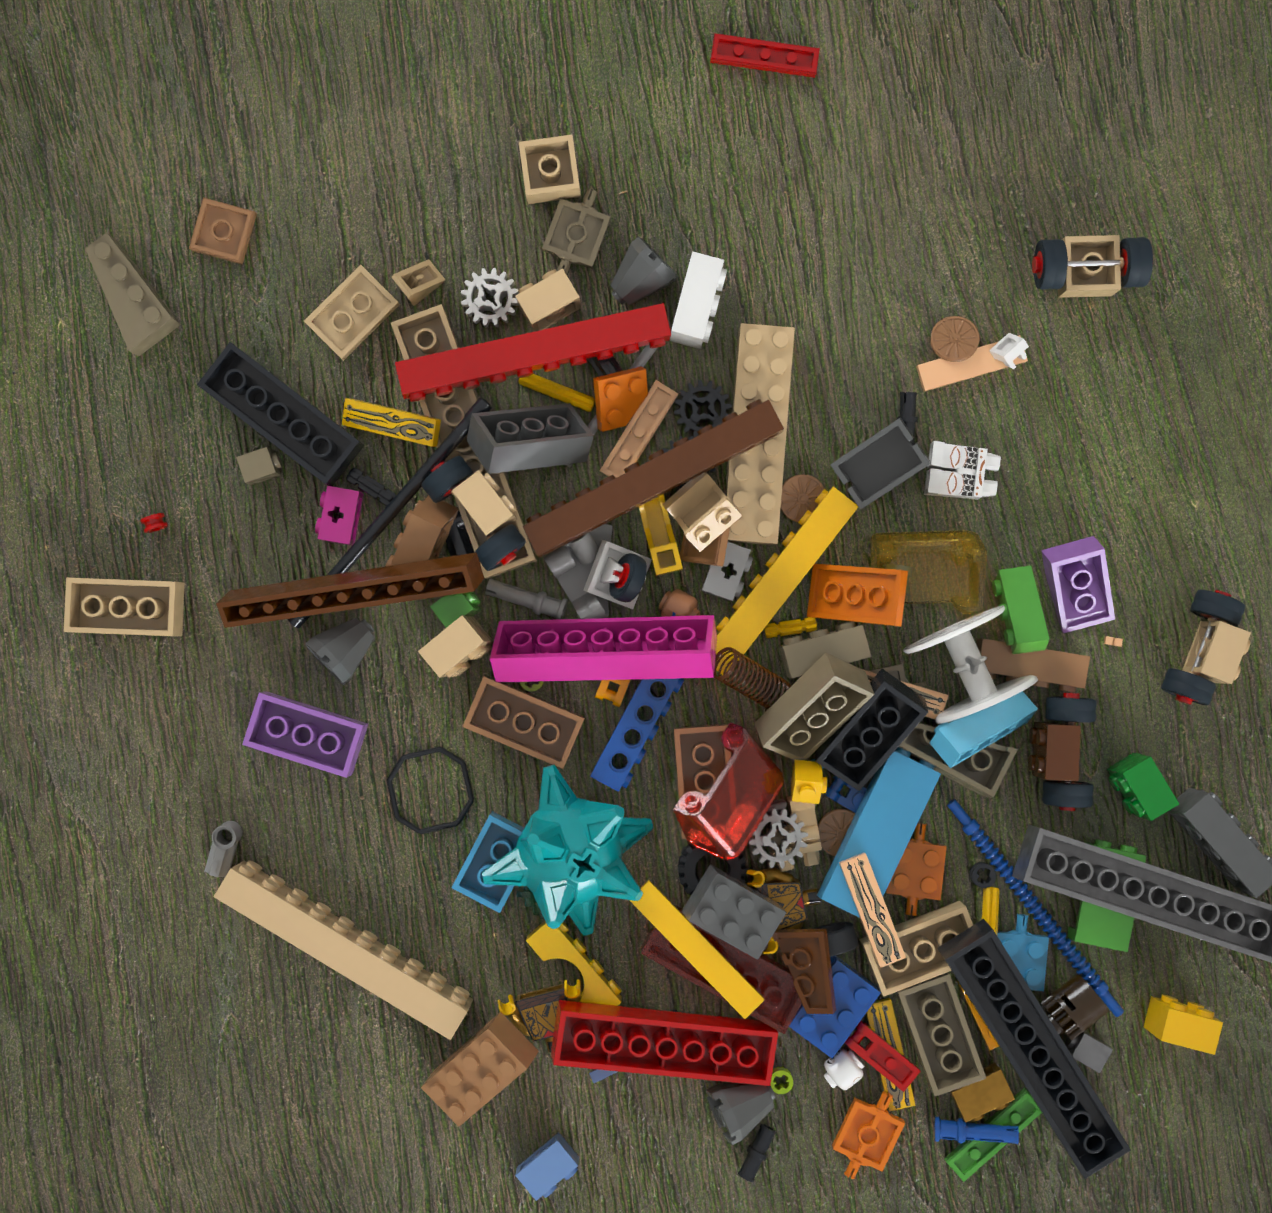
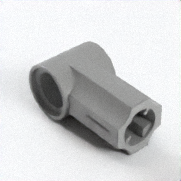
M226 821L213 831L212 845L204 871L209 875L226 877L229 872L238 841L241 839L243 832L237 822ZM223 829H227L232 833V841L223 838Z

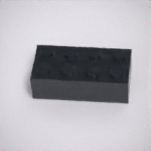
M881 669L870 682L875 695L815 751V761L858 791L863 788L928 713L925 698L884 669Z

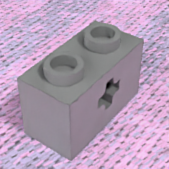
M728 542L723 568H726L728 564L733 565L732 571L735 572V576L731 575L726 579L724 578L725 573L721 571L722 566L710 565L701 591L728 601H733L734 597L739 598L744 583L740 582L743 571L748 573L753 561V557L749 556L751 550Z

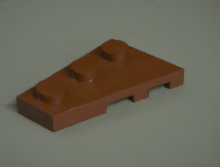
M776 929L772 937L774 941L778 942L782 951L781 957L784 964L788 965L794 979L793 984L806 1013L834 1014L836 1003L827 929Z

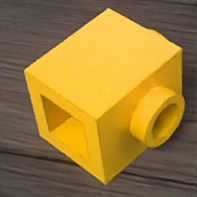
M794 760L791 777L792 802L819 804L821 793L825 794L827 790V777H823L822 766L815 761Z

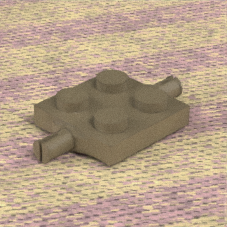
M589 188L586 190L582 203H572L560 198L542 247V251L555 255L561 260L557 271L564 268L566 275L571 264H580L593 269L611 221V216L602 214L592 207L597 192L593 190L591 194V189Z

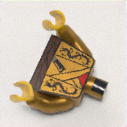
M775 867L759 871L747 870V874L754 875V880L751 883H747V885L755 887L758 892L778 902L787 912L777 929H800L803 922L807 920L805 907L820 904L817 888L802 891L799 880L794 878L791 873L781 872L780 869ZM771 937L768 942V948L762 953H775L779 946L778 942L774 941L773 937Z
M580 979L576 980L577 984L575 986L568 985L567 980H565L564 983L517 995L516 1005L513 995L510 994L508 995V1003H501L500 999L497 1000L499 1011L506 1015L522 1034L530 1036L532 1041L545 1039L548 1052L551 1053L558 1000L579 1002L581 999Z

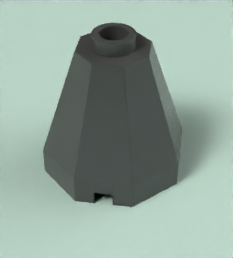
M638 236L630 244L611 283V287L614 289L611 294L622 305L625 302L633 305L671 285L679 276L660 258L655 250Z
M354 618L313 636L305 644L315 658L344 686L353 677L374 640V636L371 633L375 630L365 619L359 621L357 618Z
M728 1083L714 1085L706 1089V1094L709 1095L707 1101L719 1128H726L727 1132L723 1133V1135L731 1145L742 1141L774 1108L773 1100L776 1099L771 1086Z

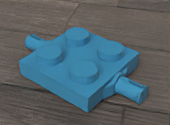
M1017 914L1016 930L1008 932L998 931L997 937L1029 988L1034 991H1044L1049 937L1027 932L1029 916Z

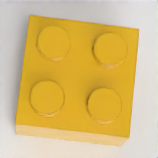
M1162 994L1161 998L1151 996L1143 1027L1161 1041L1215 1055L1223 1022L1214 1017V1012L1204 1009L1205 1006L1188 1001L1187 1005L1178 1002L1177 998Z

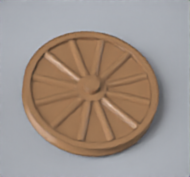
M949 316L937 322L932 329L930 337L933 351L940 358L950 362H960L970 358L976 352L980 340L977 327L970 320L960 316Z
M795 475L786 480L782 485L780 509L787 518L798 522L807 510L812 513L818 504L814 501L825 488L813 476Z
M835 809L821 818L818 830L821 847L826 853L832 856L836 855L855 816L854 812L847 809Z

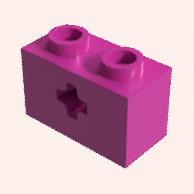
M327 486L326 492L323 491L320 498V507H323L322 517L317 519L315 533L318 534L319 540L351 546L355 543L364 495L362 492ZM340 511L344 514L343 519L339 518L337 520L333 518V514Z

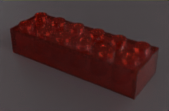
M673 904L683 914V909ZM693 924L764 997L765 1000L750 1015L785 1035L802 1004L793 984L794 979L790 969L764 954H761L757 960ZM653 925L641 946V954L728 1002Z

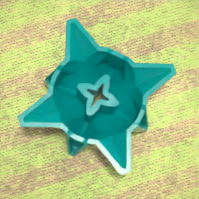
M554 764L543 767L538 810L530 817L529 822L518 838L516 848L481 873L484 884L527 886L533 893L548 927L552 929L558 928L569 915L583 936L590 935L594 932L599 896L639 901L643 892L622 861V854L653 830L652 820L650 818L624 817V808L619 805L577 798Z

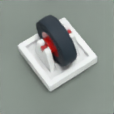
M602 540L583 591L633 609L646 580V573L652 559Z

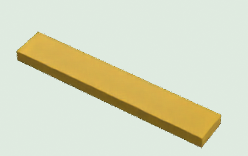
M648 880L640 887L643 892L639 901H629L729 1004L746 1019L765 1000L764 997L687 920L667 897Z

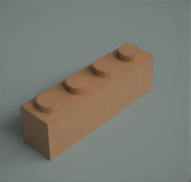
M977 639L976 645L981 656L987 657L984 662L992 679H996V674L1006 676V681L1034 675L1038 678V681L1032 686L1049 688V683L1060 685L1059 690L1074 693L1076 688L1085 689L1090 656L1048 649L1012 654L1011 646H1007L1006 642Z

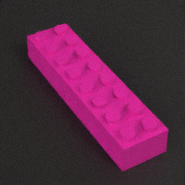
M714 615L499 621L490 655V662L496 682L714 678L717 648Z

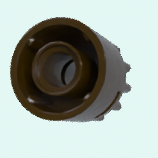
M1078 973L1041 1002V1005L1047 1012L1046 1015L1059 1036L1064 1033L1071 1041L1109 1012L1100 997Z

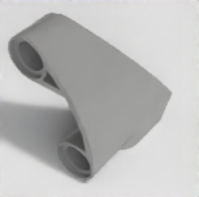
M607 523L563 545L544 557V560L559 581L581 619L607 618L609 616L608 600L583 591L602 540L611 543L613 526Z

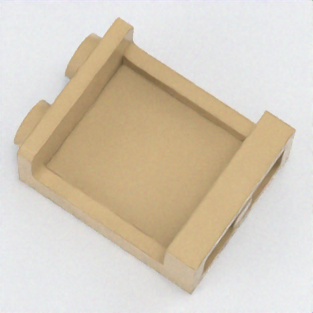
M707 472L687 482L662 504L684 531L685 537L700 552L742 516Z

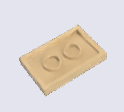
M360 265L304 322L344 361L400 303Z

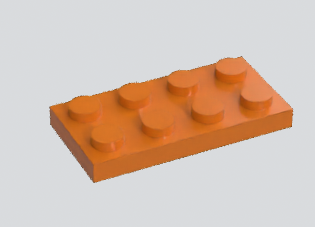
M814 564L807 617L902 627L908 571Z

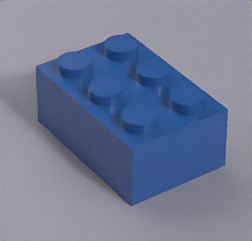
M836 955L830 957L836 1003L835 1013L807 1014L799 999L785 1018L790 1028L832 1059L881 994L875 984Z

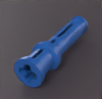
M935 1116L934 1140L935 1142H939L940 1139L957 1140L961 1144L965 1140L1018 1144L1019 1128L1018 1126L966 1123L963 1118H958L957 1121L941 1120L940 1117Z

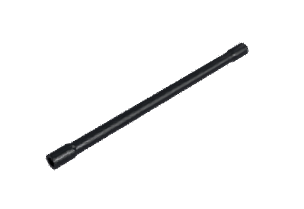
M480 397L474 403L461 422L327 575L346 573L420 490L423 481L432 473L431 470L439 463L445 461L468 435L472 413L491 411L493 407L484 398ZM310 616L287 620L294 627L301 628Z

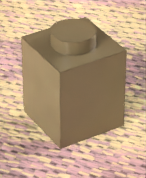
M268 447L236 457L246 484L254 485L281 475L279 469L282 467L281 458L278 452H274Z

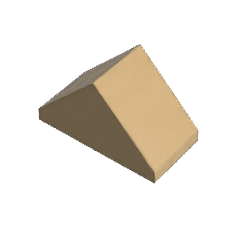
M429 259L397 272L392 276L396 285L413 306L418 304L445 281V278Z

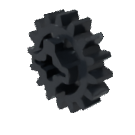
M698 380L697 387L694 388L689 383L687 385L688 392L680 390L679 394L683 399L675 400L674 404L680 407V409L675 410L674 415L681 417L677 421L678 426L683 424L686 426L683 433L687 434L691 430L695 438L698 436L697 431L704 428L698 427L699 423L708 422L712 424L713 428L723 423L721 419L729 415L726 411L732 409V404H725L729 395L720 394L722 386L713 389L712 381H709L707 386H703L702 381ZM708 393L706 397L699 398L694 394ZM716 401H718L720 404V416L714 410V404ZM685 404L691 408L692 415L689 420L685 414ZM707 405V412L709 414L703 413L699 415L697 413L699 409L697 406L703 407Z

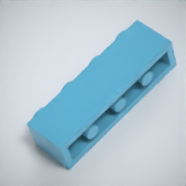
M1022 691L976 713L953 720L950 723L939 724L934 729L936 734L930 741V744L945 763L952 768L1028 723L1038 708Z

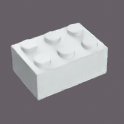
M692 251L671 330L670 341L701 349L703 342L708 343L713 322L708 321L709 316L715 317L720 296L716 295V290L722 292L727 269L722 268L723 259Z

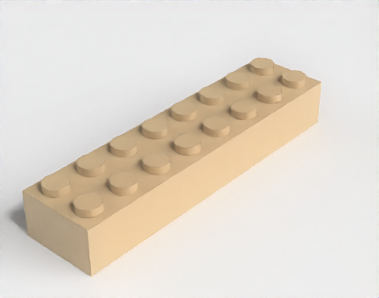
M741 323L739 327L732 413L736 412L739 415L747 411L746 406L756 400L761 399L762 403L769 400L784 430L781 434L728 461L725 494L742 515L730 526L728 542L773 546L778 544L794 327Z

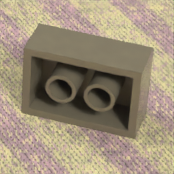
M845 622L835 625L836 631L829 632L828 628L809 632L810 638L803 640L802 636L783 639L784 645L778 646L786 677L792 679L802 676L825 652L847 663L871 657L863 625H855V622Z

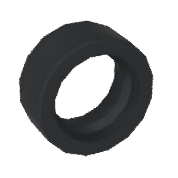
M836 922L813 928L827 929L830 957L848 952L858 946L854 925L851 922Z

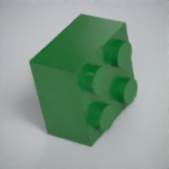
M1132 753L1107 768L1110 774L1108 781L1115 791H1120L1124 798L1122 804L1130 815L1134 814L1139 818L1152 821L1179 805L1151 756Z

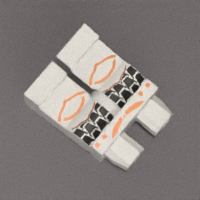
M933 441L929 448L928 459L931 463L927 466L930 469L926 473L924 495L975 500L981 497L995 496L997 493V481L984 480L985 470L999 471L1001 456L987 453L988 449L958 446Z

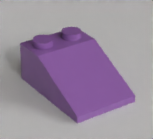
M1094 536L1041 550L1045 575L1062 633L1115 620L1105 548Z

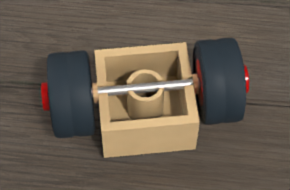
M1119 235L1065 236L1062 240H1040L1036 245L1032 260L1035 285L1041 290L1058 289V298L1106 297L1114 295L1121 290V287H1145L1149 283L1152 274L1153 250L1150 240L1145 237L1124 238L1121 242Z
M456 456L447 462L443 461L431 470L432 473L423 481L422 487L435 503L441 502L455 494L488 537L474 552L477 553L479 561L485 570L490 571L500 564L505 566L517 556L515 553L525 545L526 540L519 533L518 529L511 524L517 520L513 514L517 509L505 495L502 497L498 495L497 491L500 487L488 473L483 475L479 470L473 473L461 456Z
M1198 590L1196 592L1190 611L1199 617L1207 619V621H1200L1183 670L1169 668L1161 686L1163 691L1176 696L1175 700L1191 705L1192 702L1209 705L1216 689L1215 683L1232 684L1238 678L1241 671L1240 661L1250 647L1249 637L1251 632L1238 628L1246 605L1232 598L1231 594L1215 590V592Z

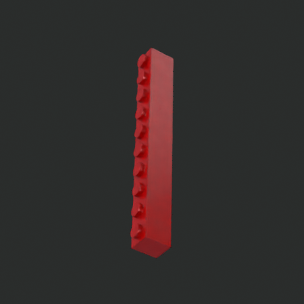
M662 303L395 362L403 398L409 399L410 402L425 399L426 395L431 393L442 396L452 393L453 389L458 387L469 390L479 387V383L485 381L496 384L506 381V377L512 375L523 378L533 375V371L544 369V372H550L560 369V365L570 363L571 366H577L586 363V359L597 357V360H604L613 357V353L623 351L624 354L638 352L640 350L639 347L650 345V348L662 347L666 345V341H669L671 331L665 306Z

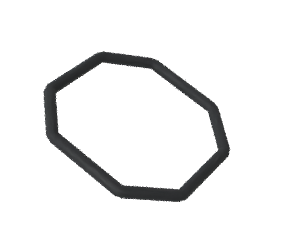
M434 747L401 756L387 778L388 791L396 820L418 834L458 826L474 802L466 763L443 747ZM441 752L461 765L469 800L456 821L420 829L400 816L392 780L405 760Z

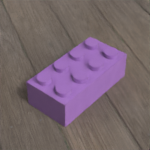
M267 691L259 692L242 745L347 778L353 774L368 723Z

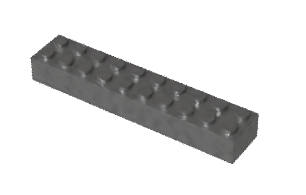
M1028 824L1012 877L1272 963L1271 904Z

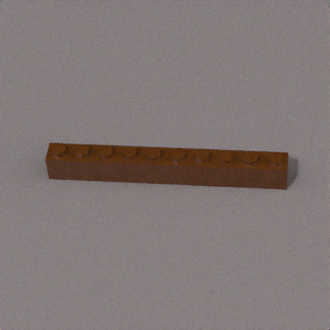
M761 399L756 400L746 406L747 411L739 415L733 412L722 418V424L714 428L710 424L697 431L699 436L688 440L687 437L678 440L673 444L674 448L664 453L663 450H659L648 457L650 461L642 465L636 462L624 469L625 474L617 478L611 475L599 482L600 487L592 491L589 487L575 494L576 499L568 503L562 500L551 506V512L543 516L541 513H537L527 518L528 524L522 527L537 556L540 558L781 434L784 427L771 402L767 400L762 403Z
M477 553L230 590L216 605L224 627L228 628L474 592L483 581L484 575Z

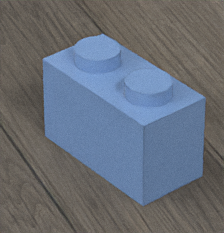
M558 1132L517 1166L515 1176L537 1201L542 1196L546 1198L552 1194L557 1188L556 1184L563 1178L568 1180L577 1172L579 1156Z

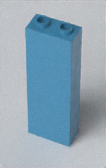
M899 747L874 774L817 893V896L822 900L859 917L839 862L861 853H866L883 896L941 773L934 770L935 767L932 764L921 759L919 763L910 759L911 753Z

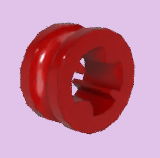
M157 513L142 518L140 522L145 525L144 533H152L168 527V523L163 521L164 513Z

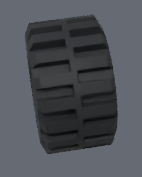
M726 836L692 838L688 841V845L683 847L681 856L678 859V874L687 894L692 895L701 880L696 873L698 860L710 853L722 855L728 864L727 874L745 883V875H747L746 861L740 848L732 839L730 840Z

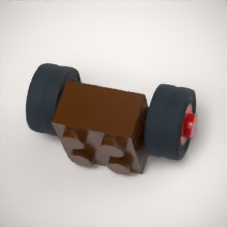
M1063 693V697H1047L1046 719L1065 721V723L1034 722L1033 728H1030L1029 741L1033 744V753L1029 755L1028 768L1032 771L1033 776L1046 780L1043 782L1042 801L1046 805L1058 806L1059 810L1076 811V808H1088L1093 805V784L1079 781L1081 726L1076 725V722L1096 721L1097 702L1095 699L1080 698V693Z

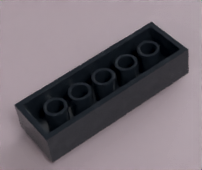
M229 342L197 383L205 392L328 486L333 487L365 446L231 342Z

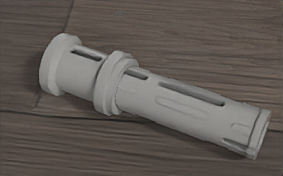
M491 578L485 591V595L533 609L536 615L542 613L554 617L556 620L563 619L568 604L567 599L559 600L549 597L543 591L537 594Z

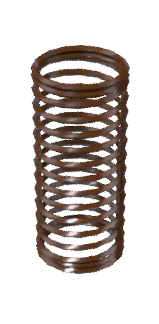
M725 647L716 654L714 678L759 703V705L766 709L771 707L768 704L777 697L780 683H782L783 687L780 697L784 693V682L787 690L791 687L787 680L732 647ZM733 652V654L729 655L721 664L719 669V675L717 677L716 669L719 662L726 654ZM734 655V658L725 667L723 675L720 676L723 665ZM739 663V666L735 670L733 677L729 679L731 673L734 671L736 665ZM743 666V669L739 673L737 680L734 681L735 676L738 674L740 668ZM748 668L747 672L745 673V675L743 676V678H742V680H741V683L738 684V681H739L740 678L742 677V675H743L745 669ZM752 670V674L747 679L749 672ZM757 672L756 677L751 682L753 675ZM747 679L745 686L742 687V684ZM778 684V689L775 696L771 699V701L768 702V699L771 697L775 690V686Z

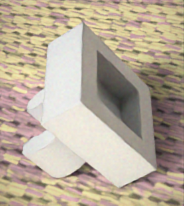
M1008 333L989 351L994 359L1003 362L1007 367L1015 369L1016 366L1013 360L1017 357L1025 360L1027 356L1024 350L1029 346L1023 338Z

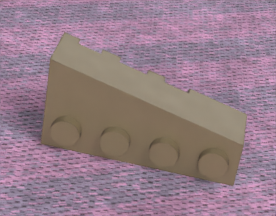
M106 232L85 248L128 351L139 357L181 325L115 238Z
M921 723L898 746L910 752L911 758L918 762L921 759L932 764L935 767V771L984 798L995 796L1018 750L992 743L950 768L930 744V741L936 734L934 732L936 727Z

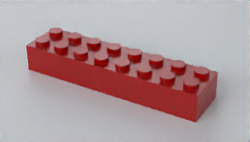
M558 1000L551 1057L553 1065L770 1086L778 1031L771 1021Z

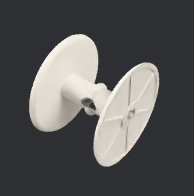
M1004 605L959 621L903 649L905 653L910 654L944 641L956 666L953 672L959 673L969 694V698L941 712L936 717L937 724L950 722L986 709L1024 691L1038 681L1036 676L1028 675L995 686L984 662L987 657L981 656L970 630L1003 613L1005 610Z

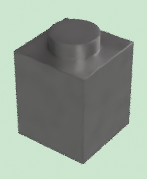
M1086 1031L1072 1041L1068 1037L1065 1041V1045L1074 1059L1098 1073L1101 1072L1113 1051L1105 1042Z

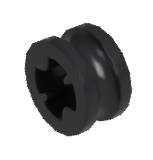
M978 862L970 869V879L975 885L980 888H987L994 884L996 872L989 864ZM987 868L986 874L989 876L986 881L981 879V882H979L977 871L979 869L984 871Z

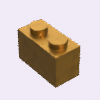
M996 1063L983 1068L986 1079L950 1091L956 1107L965 1122L978 1121L985 1116V1113L994 1109L1002 1110L1010 1104L1009 1102L1015 1100L1002 1070Z

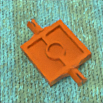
M920 823L917 824L914 838L909 840L886 889L887 894L901 895L907 898L905 914H912V916H917L918 900H941L947 846L932 844L926 841L925 832L927 824L921 823V831Z
M882 1091L877 1105L866 1103L854 1097L832 1144L833 1150L846 1155L850 1159L844 1174L851 1179H855L860 1165L871 1166L883 1172L905 1125L904 1119L889 1113L887 1110L893 1098V1095L889 1092Z

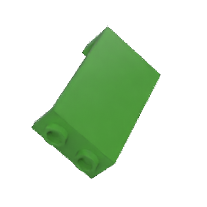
M1095 839L1094 844L1086 842L1087 844L1144 863L1146 861L1145 855L1137 853V847L1121 844V849L1112 848V842ZM1081 900L1076 928L1069 926L1067 937L1075 942L1128 952L1134 917Z

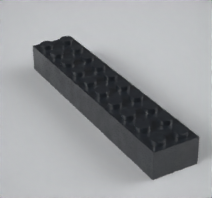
M982 919L938 947L937 949L1083 1178H1088L1131 1151L990 925Z

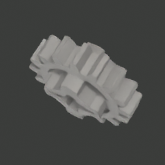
M772 808L770 816L764 811L761 812L763 819L761 821L754 819L753 822L757 827L748 831L754 835V838L748 840V843L756 845L751 851L752 854H761L759 858L760 863L768 859L770 868H773L775 862H778L782 869L787 860L794 865L793 857L795 855L803 857L799 851L800 847H807L802 838L807 837L808 833L800 831L805 824L802 821L794 822L797 818L795 813L787 817V810L784 808L781 814H777L776 809ZM781 820L790 823L794 830L786 831L782 828ZM770 822V828L767 833L760 835L763 827ZM776 826L779 833L785 836V839L780 841V850L775 841H771V837H775ZM790 842H795L793 849L786 854L785 849ZM761 846L772 847L775 856L766 853Z

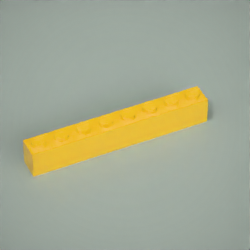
M834 486L829 491L826 489L822 490L814 501L818 504L812 513L809 510L804 513L798 521L802 526L796 533L791 531L781 543L785 546L779 555L775 552L765 564L768 567L767 571L763 576L760 574L755 576L749 584L752 590L746 598L741 595L732 606L735 609L730 618L725 616L717 625L716 630L719 632L717 634L716 654L725 647H732L743 655L857 510V504ZM730 652V653L726 654V655L721 659V661L719 662V664H718V666H717L716 671L719 672L720 666H721V664L723 663V661H724L729 655L733 654V652ZM734 655L723 665L721 675H723L725 667L734 658Z

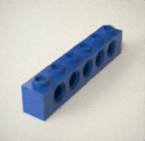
M684 678L641 679L590 777L618 792L621 787L627 788L634 775L630 772L634 762L640 764L646 753V750L642 747L647 739L653 740L659 728L655 723L660 715L665 717L672 704L668 699L673 691L678 693L685 680ZM657 681L664 683L666 687L665 693L660 697L653 696L650 692L651 685ZM643 705H647L653 710V715L649 720H641L637 715L638 709ZM630 729L637 730L640 733V740L635 744H630L625 740L624 735ZM622 753L627 757L628 762L624 767L618 768L613 765L612 757L615 754Z

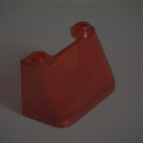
M731 722L721 738L724 748L732 752L733 755L707 795L696 791L687 792L673 808L689 844L727 860L734 859L740 855L784 784V777L780 768L745 728Z

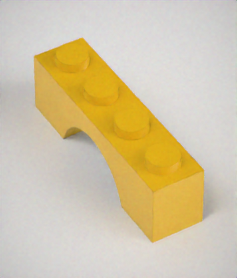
M664 494L639 506L656 576L683 569L668 511L662 505L665 502Z
M544 921L527 936L526 942L543 961L555 958L564 959L573 963L580 970L584 979V989L579 1002L618 1006L621 1003V988L613 979L608 981L602 974L604 969L596 959L591 961L585 954L587 949L578 938L573 940L567 933L569 928L564 921L556 929L548 927Z

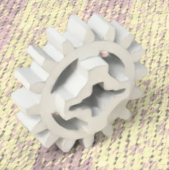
M482 268L481 276L473 272L472 277L474 280L472 282L465 280L464 283L468 290H461V295L467 299L461 301L463 307H469L465 313L467 317L474 315L473 322L475 324L483 320L485 328L488 327L489 322H493L497 328L499 320L502 319L503 322L508 323L507 315L515 316L516 313L512 306L519 305L513 297L518 295L519 292L518 289H511L515 282L513 279L506 281V272L498 276L496 268L492 269L491 274H487L485 268ZM488 281H494V282H497V284H496V285H491V284H486V282H488ZM477 288L479 290L478 297L473 302V294ZM484 290L491 296H494L497 306L486 299ZM508 293V300L506 306L503 308L501 305L502 299L506 297V294ZM484 311H491V312H494L495 314H493V315H486V314H483V312H484Z

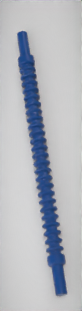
M956 799L951 800L947 806L963 825L962 830L964 833L971 835L970 840L976 841V847H981L980 853H985V859H990V865H995L994 870L1000 871V877H1005L1004 883H1009V889L1015 890L1014 895L1020 896L1018 900L1020 902L1024 901L1023 906L1029 908L1028 913L1034 914L1033 919L1039 920L1038 925L1044 926V932L1048 931L1047 937L1053 938L1052 943L1058 944L1057 949L1063 950V956H1068L1067 962H1072V968H1077L1076 973L1082 974L1081 977L1087 980V983L1115 1017L1122 1015L1124 1010L1108 991L1109 986L1106 982L1100 980L1099 974L1095 975L1096 971L1094 968L1090 969L1091 964L1089 962L1085 963L1086 957L1080 956L1081 951L1075 950V944H1070L1071 939L1066 938V932H1061V926H1056V920H1051L1052 915L1046 914L1047 908H1042V902H1037V896H1032L1033 891L1027 890L1028 885L1022 884L1023 881L1012 877L1013 866L1007 865L1009 861L1003 860L1004 854H999V848L993 847L994 842L988 841L989 836L983 835L984 830L979 829L980 824L976 819H971Z

